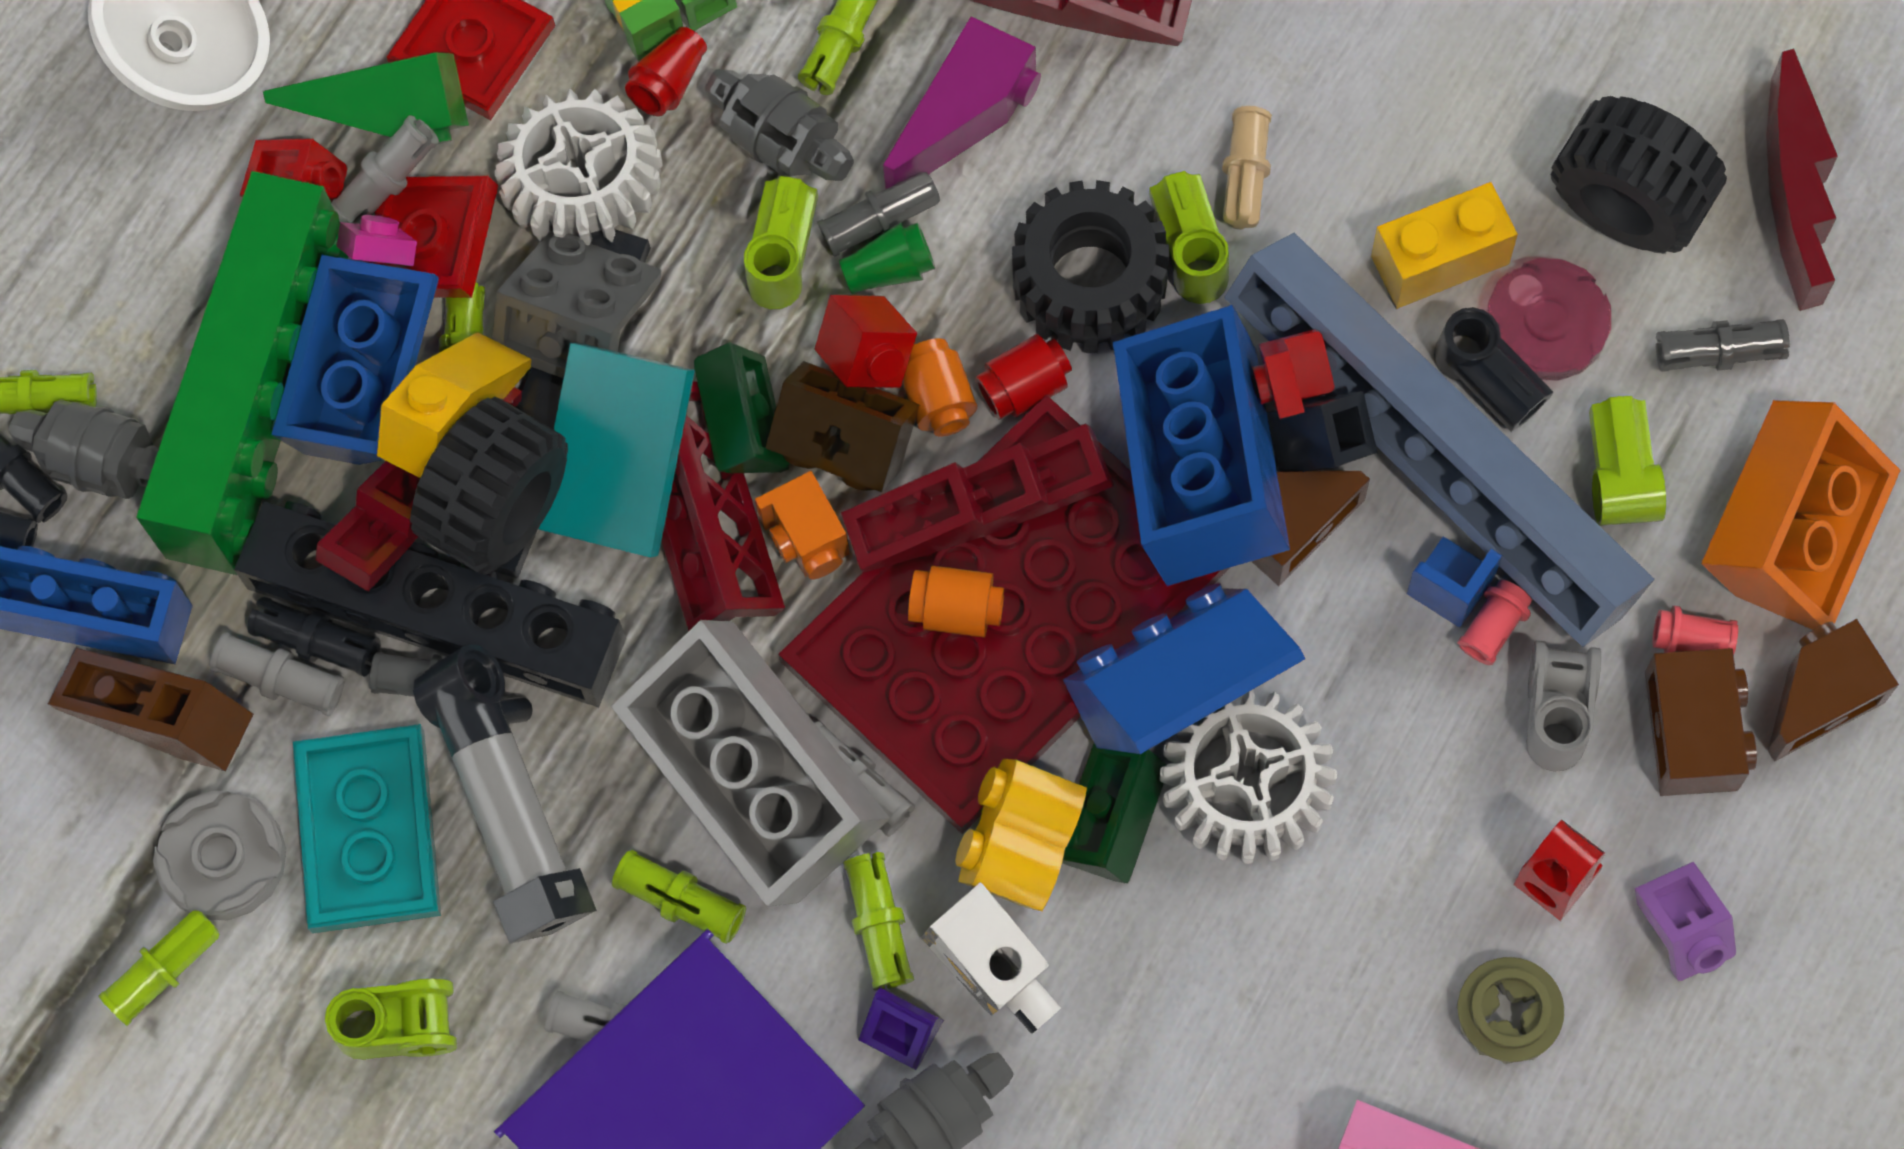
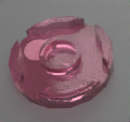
M1537 258L1523 263L1522 267L1514 269L1510 274L1509 272L1498 280L1486 308V312L1491 314L1498 323L1501 338L1542 380L1560 381L1582 373L1599 358L1611 331V304L1606 293L1603 295L1601 289L1595 284L1596 279L1586 269L1563 259Z

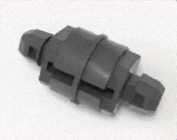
M716 69L711 74L705 86V91L709 99L724 111L720 118V127L730 134L733 142L748 151L752 159L765 163L782 175L797 176L814 173L825 180L843 181L847 177L854 164V159L850 151L834 139L838 131V122L828 116L827 110L809 98L805 90L797 86L793 87L774 74H747L744 77L733 70Z
M56 401L48 413L35 410L19 411L9 425V433L13 441L24 449L34 452L44 474L50 475L53 480L73 485L78 491H92L108 497L118 496L129 499L134 497L139 486L146 487L159 450L158 447L153 445L146 426L138 423L136 419L116 414L111 408L93 407L80 402Z
M999 1052L986 1054L966 1066L968 1074L955 1060L947 1063L942 1068L932 1064L911 1080L904 1078L900 1081V1088L877 1104L879 1113L867 1121L870 1130L877 1140L873 1142L868 1138L855 1149H961L982 1134L981 1124L993 1116L990 1106L983 1096H986L989 1100L995 1097L1009 1085L1014 1073Z

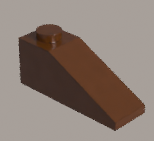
M79 648L75 649L48 705L58 711L179 759L225 772L254 715L206 681Z

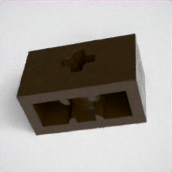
M803 361L783 381L766 449L783 455L784 459L794 466L805 469L818 468L839 476L846 485L862 491L876 490L882 493L901 471L920 404L874 387H846L834 372Z

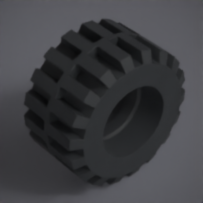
M1613 96L1602 97L1600 101L1594 100L1589 105L1554 161L1550 174L1552 182L1557 186L1555 189L1560 197L1580 218L1593 228L1628 246L1666 254V252L1676 253L1682 251L1683 247L1688 246L1727 180V176L1724 174L1726 168L1724 162L1717 156L1718 152L1693 127L1655 105L1620 96V98Z
M1083 180L1069 182V192L1061 194L1058 188L1055 187L1045 193L1044 207L1033 202L1026 210V223L1019 222L1014 233L1015 246H1012L1013 291L1015 301L1020 300L1021 315L1026 323L1035 320L1036 333L1043 339L1047 340L1052 334L1058 336V343L1063 349L1071 351L1073 343L1076 342L1084 344V353H1098V343L1108 342L1110 349L1114 350L1113 342L1124 339V334L1129 333L1131 336L1144 333L1146 331V319L1154 322L1161 311V299H1165L1167 290L1169 245L1165 244L1166 231L1162 221L1154 222V209L1146 200L1137 206L1134 204L1135 192L1123 186L1118 194L1110 192V182L1096 180L1095 189H1084ZM1083 247H1097L1116 255L1123 262L1126 269L1111 283L1099 287H1082L1064 279L1054 266L1070 251Z
M498 397L482 400L459 418L449 429L426 464L417 485L411 510L410 522L412 523L411 529L413 533L479 574L487 575L496 569H500L524 548L548 514L564 477L568 453V443L565 442L566 438Z

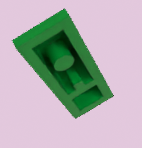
M430 53L263 91L264 100L267 104L392 137L404 124L405 119L411 115L415 116L417 121L419 119L422 120L434 131L439 139L438 144L452 141L450 130L469 126L454 54Z

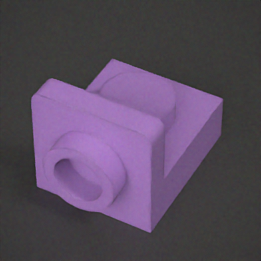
M1694 861L1635 888L1637 905L1668 949L1671 971L1678 981H1683L1698 973L1712 972L1719 968L1726 960L1736 955L1733 917Z

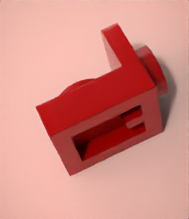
M314 139L255 140L240 196L243 197L251 171L324 186L332 202L338 198L343 190L348 168L343 161Z

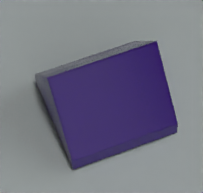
M879 987L875 993L858 1040L917 1070L944 1020Z

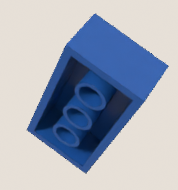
M1233 305L1113 342L1141 545L1166 586L1290 550L1265 403L1261 404L1252 371V367L1258 366L1256 348Z

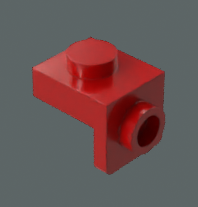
M1314 329L1258 344L1263 364L1252 367L1261 404L1273 402L1279 419L1304 413L1303 399L1330 393L1334 390L1335 385L1323 336L1319 330Z

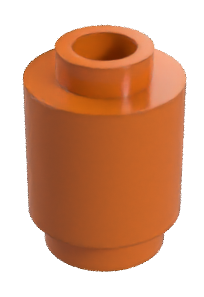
M941 338L929 339L914 344L902 383L908 400L920 404L915 419L918 428L922 431H933L934 435L938 437L949 436L962 431L970 424L969 418L977 411L978 406L958 352L950 349L948 342Z
M931 566L930 572L915 570L910 591L908 621L923 623L924 630L985 637L988 625L1000 626L1004 588L993 586V573Z

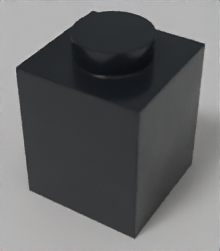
M1364 391L1303 400L1304 413L1279 419L1276 410L1267 412L1280 472H1304L1335 468L1378 453Z

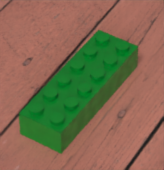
M251 171L136 516L165 559L237 575L234 568L253 527L262 499H269L274 491L278 474V467L274 461L281 440L271 434L322 255L343 259L349 258L348 255L337 247L340 226L339 215L334 210L324 186Z

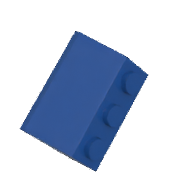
M322 255L271 435L304 455L357 465L384 460L377 456L381 406L416 365L439 277L433 273Z
M1217 583L1189 596L1185 600L1189 608L1171 619L1168 618L1167 614H1161L1142 622L1131 631L1135 639L1114 650L1112 644H1109L1084 655L1077 661L1080 670L1063 679V682L1097 748L1142 754L1305 660V657L1296 642L1248 589H1223L1221 584Z

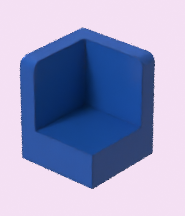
M1443 536L1426 562L1420 561L1414 569L1406 594L1461 628L1483 596L1485 590L1494 580L1502 555L1490 549L1482 561Z

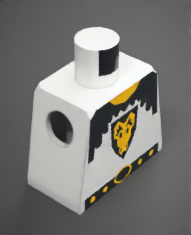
M981 882L935 921L922 935L921 940L991 1016L1006 1005L1026 1029L1033 1034L1061 1009L1059 1004L1036 979L1049 964ZM991 957L1003 958L1010 964L1012 969L1010 980H999L992 974L989 966Z

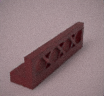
M693 381L689 401L700 403L706 423L698 382ZM686 413L662 544L688 631L700 620L731 621L735 617L776 616L785 609V605L744 473L729 474L721 472L723 483L720 486L704 472L700 459L702 454L715 463L707 423L703 430ZM720 510L737 524L741 537L738 543L722 530L718 518ZM738 568L754 580L759 597H742L735 574Z

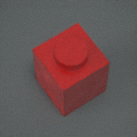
M830 295L814 350L846 387L901 388L917 332L885 296Z

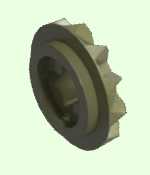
M1516 957L1496 958L1477 967L1465 980L1456 1005L1461 1034L1466 1036L1476 1047L1479 1055L1489 1056L1502 1061L1504 1064L1537 1058L1555 1042L1564 1022V1001L1554 979L1537 964ZM1497 986H1499L1502 995H1507L1512 1003L1520 1001L1526 1003L1534 999L1535 1002L1530 1004L1528 1009L1520 1016L1522 1036H1520L1517 1028L1513 1029L1508 1020L1500 1022L1494 1020L1487 1023L1486 1020L1490 1019L1491 1015L1500 1006Z

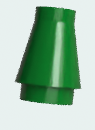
M900 222L852 255L839 260L843 275L852 294L867 289L924 280L923 273L936 269L930 249L918 222L904 227Z

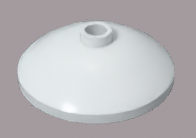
M89 0L88 22L90 33L103 62L129 89L156 104L184 111H205L223 107L247 93L262 73L269 54L270 36L267 19L259 0ZM160 42L169 44L174 51L168 50Z

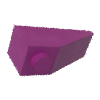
M971 16L883 164L885 189L920 172L932 173L1007 124L1018 104L1026 107L1034 97L1041 79V74L1036 72V47Z

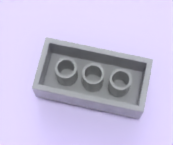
M700 620L611 705L612 709L767 907L801 902L890 819L734 622Z

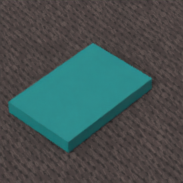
M570 343L554 430L566 438L565 442L568 443L566 468L557 496L538 530L650 558L659 556L695 370L582 343Z
M421 724L293 741L307 923L310 932L314 934L441 916L425 733Z

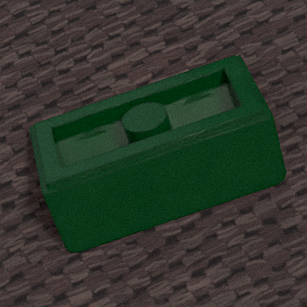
M731 342L697 356L694 359V369L718 471L732 474L782 473L789 470V463L784 459L783 455L766 449L776 411V403L765 356Z
M1093 743L1079 785L1087 788L1084 805L1073 835L1064 850L1062 864L1115 882L1128 883L1164 785L1160 781V769L1167 764L1150 750L1142 754L1100 749Z

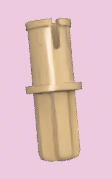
M1241 106L1232 113L1233 127L1230 156L1223 160L1222 170L1227 175L1223 219L1232 228L1240 230L1254 228L1259 223L1263 180L1270 175L1271 164L1266 160L1269 123L1271 122L1272 115L1266 109L1257 106Z

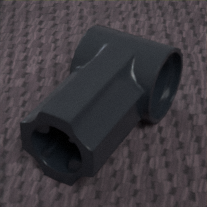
M1470 307L1458 310L1448 319L1434 351L1435 362L1440 371L1452 380L1463 382L1511 432L1521 427L1551 398L1553 391L1501 338L1499 325L1491 314L1483 309ZM1456 336L1470 337L1478 343L1481 352L1474 354L1463 352L1457 347L1453 338Z

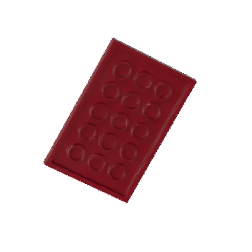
M1046 395L978 461L1018 443H1022L1029 449L1081 425ZM1099 441L1098 444L1114 484L1113 487L993 534L922 557L862 572L778 654L780 662L961 834L982 815L984 805L978 803V794L985 775L992 767L998 769L1003 759L1018 760L1032 766L1081 717L1063 682V679L1080 670L1077 661L1081 657L1109 644H1112L1114 650L1135 639L1131 631L1142 622L1161 614H1167L1168 618L1171 619L1187 610L1189 607L1185 600L1189 596L1215 584L1230 569L1227 568L1166 586L1141 545L1131 470ZM931 566L993 573V586L1004 588L1000 626L988 625L986 636L977 637L924 630L923 623L908 621L909 599L914 571L930 572Z

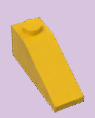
M477 332L417 364L382 403L377 456L420 478L434 450L457 420L486 398L498 397L504 400L531 368L532 359Z

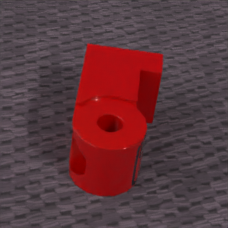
M1560 820L1530 859L1522 866L1513 885L1561 921L1600 873L1603 866L1600 862L1605 856V852L1565 821Z

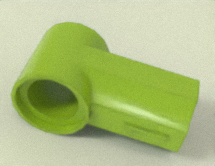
M1186 171L1164 176L1159 183L1149 188V196L1157 221H1162L1166 231L1165 244L1169 245V258L1173 268L1174 287L1178 294L1189 302L1196 304L1210 303L1219 299L1226 291L1229 282L1228 244L1223 235L1219 233L1200 174H1189ZM1196 260H1206L1214 264L1212 268L1204 271L1193 270L1187 265Z
M779 176L778 179L765 181L753 238L744 251L748 292L753 301L769 310L783 309L792 305L799 298L802 291V268L817 206L818 191L798 178ZM770 266H780L786 269L777 276H766L760 273Z
M1617 396L1592 404L1589 410L1596 464V469L1592 475V501L1597 524L1604 526L1663 521L1666 515L1665 480L1661 466L1659 464L1654 465L1646 401L1635 399L1632 396Z

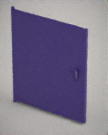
M707 928L494 1130V1133L499 1138L506 1135L518 1149H821L866 1105L710 941L714 934Z

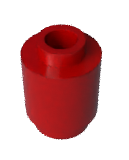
M1035 334L984 364L985 371L975 376L974 379L988 408L998 420H1001L1010 414L1017 418L1031 410L1046 395L1051 398L1067 389L1068 383L1065 375L1072 371V367L1064 350L1054 338L1045 342L1040 335Z

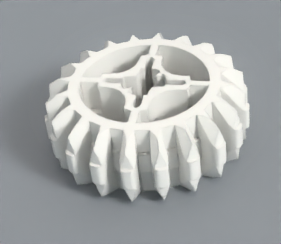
M595 88L586 100H578L577 94L571 89L568 91L566 101L555 103L553 99L545 95L544 109L539 112L524 106L522 115L524 124L508 123V131L506 132L508 141L498 143L497 156L499 163L496 165L495 170L498 186L502 189L500 190L503 205L508 208V211H512L514 220L520 225L521 229L531 226L533 235L537 236L540 242L550 231H553L556 237H564L566 234L578 236L586 245L591 244L592 232L602 230L603 236L613 242L615 236L614 227L617 225L634 230L636 223L635 212L650 213L652 205L651 195L659 193L661 185L659 172H661V167L663 166L660 150L656 148L657 140L655 133L650 128V125H644L643 116L638 112L637 108L626 110L624 102L620 100L618 95L603 104L602 96ZM570 159H574L578 167L573 168ZM580 169H586L588 178L583 177Z
M1251 690L1242 695L1241 705L1233 706L1232 702L1218 709L1217 713L1213 712L1197 721L1198 725L1192 724L1176 733L1182 742L1172 741L1165 744L1163 755L1175 764H1169L1160 769V781L1175 787L1164 793V805L1166 808L1185 807L1175 817V826L1178 830H1186L1195 824L1199 825L1193 837V845L1201 849L1206 846L1212 837L1219 840L1216 857L1220 860L1227 859L1231 845L1242 847L1241 858L1244 864L1253 863L1256 846L1263 845L1266 856L1271 861L1277 860L1281 853L1280 838L1289 847L1298 850L1304 843V837L1299 827L1307 831L1318 832L1323 820L1315 810L1331 809L1334 796L1323 788L1336 783L1337 771L1322 764L1332 758L1333 748L1330 744L1325 743L1312 744L1318 738L1322 729L1317 721L1309 722L1302 727L1297 725L1303 713V707L1299 703L1290 706L1285 714L1277 711L1280 696L1276 692H1271L1267 697L1266 705L1260 706L1254 705L1255 694ZM1248 732L1269 736L1281 743L1289 752L1286 753L1283 747L1273 750L1260 748L1253 743ZM1224 736L1227 744L1226 755L1228 759L1224 764L1210 769L1208 777L1196 780L1194 767L1201 753L1212 742ZM1239 757H1241L1244 766L1253 767L1252 774L1257 769L1260 771L1257 796L1253 786L1243 785L1244 778L1240 782L1236 781ZM1300 772L1302 785L1299 795L1287 809L1273 817L1270 810L1271 798L1269 791L1273 787L1285 783L1287 775ZM1211 798L1213 804L1226 801L1236 803L1243 808L1249 821H1241L1225 816L1214 809L1206 800Z

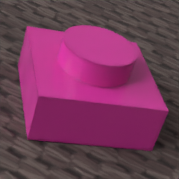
M363 215L361 216L360 224L340 222L337 247L353 260L413 266L417 241L403 230L398 229L399 222L397 220L381 216Z

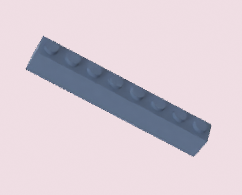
M1292 233L1250 256L1224 298L1268 341L1314 329L1319 330L1323 336L1335 385L1332 392L1323 395L1331 396L1364 391L1376 446L1486 554H1488L1490 549L1501 554L1502 558L1499 566L1582 647H1585L1627 614L1655 579L1296 233Z

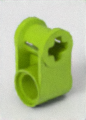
M418 979L402 982L397 985L352 988L342 991L332 998L326 1008L325 1024L327 1032L343 1054L353 1059L366 1060L394 1056L427 1057L451 1053L457 1049L456 1037L449 1034L447 998L454 993L453 982L444 979ZM425 1007H426V1021H427V1027H426V1029H425V1023H424V1008H425ZM364 1010L375 1014V1024L365 1036L349 1038L343 1035V1025L346 1019L354 1012Z

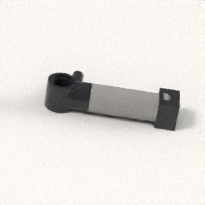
M468 644L420 672L414 680L413 694L422 715L442 731L505 893L504 896L494 900L493 903L509 944L552 935L597 910L581 869L566 871L509 724L528 721L533 712L532 704L526 697L501 699L505 693V679L497 660L483 647Z

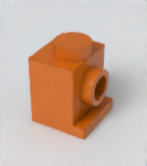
M811 470L755 498L759 520L764 529L769 530L781 558L785 563L796 559L805 577L808 576L809 579L814 580L832 573L842 564V558L850 554L847 534Z

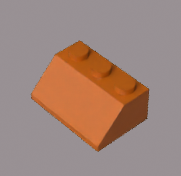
M1773 400L1701 564L1738 598L1812 630L1828 622L1835 624L1901 470L1835 402Z

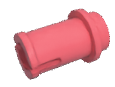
M1500 580L1496 587L1489 586L1485 590L1484 597L1487 599L1464 636H1461L1457 642L1467 655L1486 665L1494 664L1497 654L1518 622H1525L1531 616L1528 607L1532 602V598L1522 588L1507 580Z
M1674 605L1670 611H1658L1653 629L1652 646L1664 649V653L1733 648L1734 655L1738 639V622L1736 620L1726 621L1684 614L1680 606Z

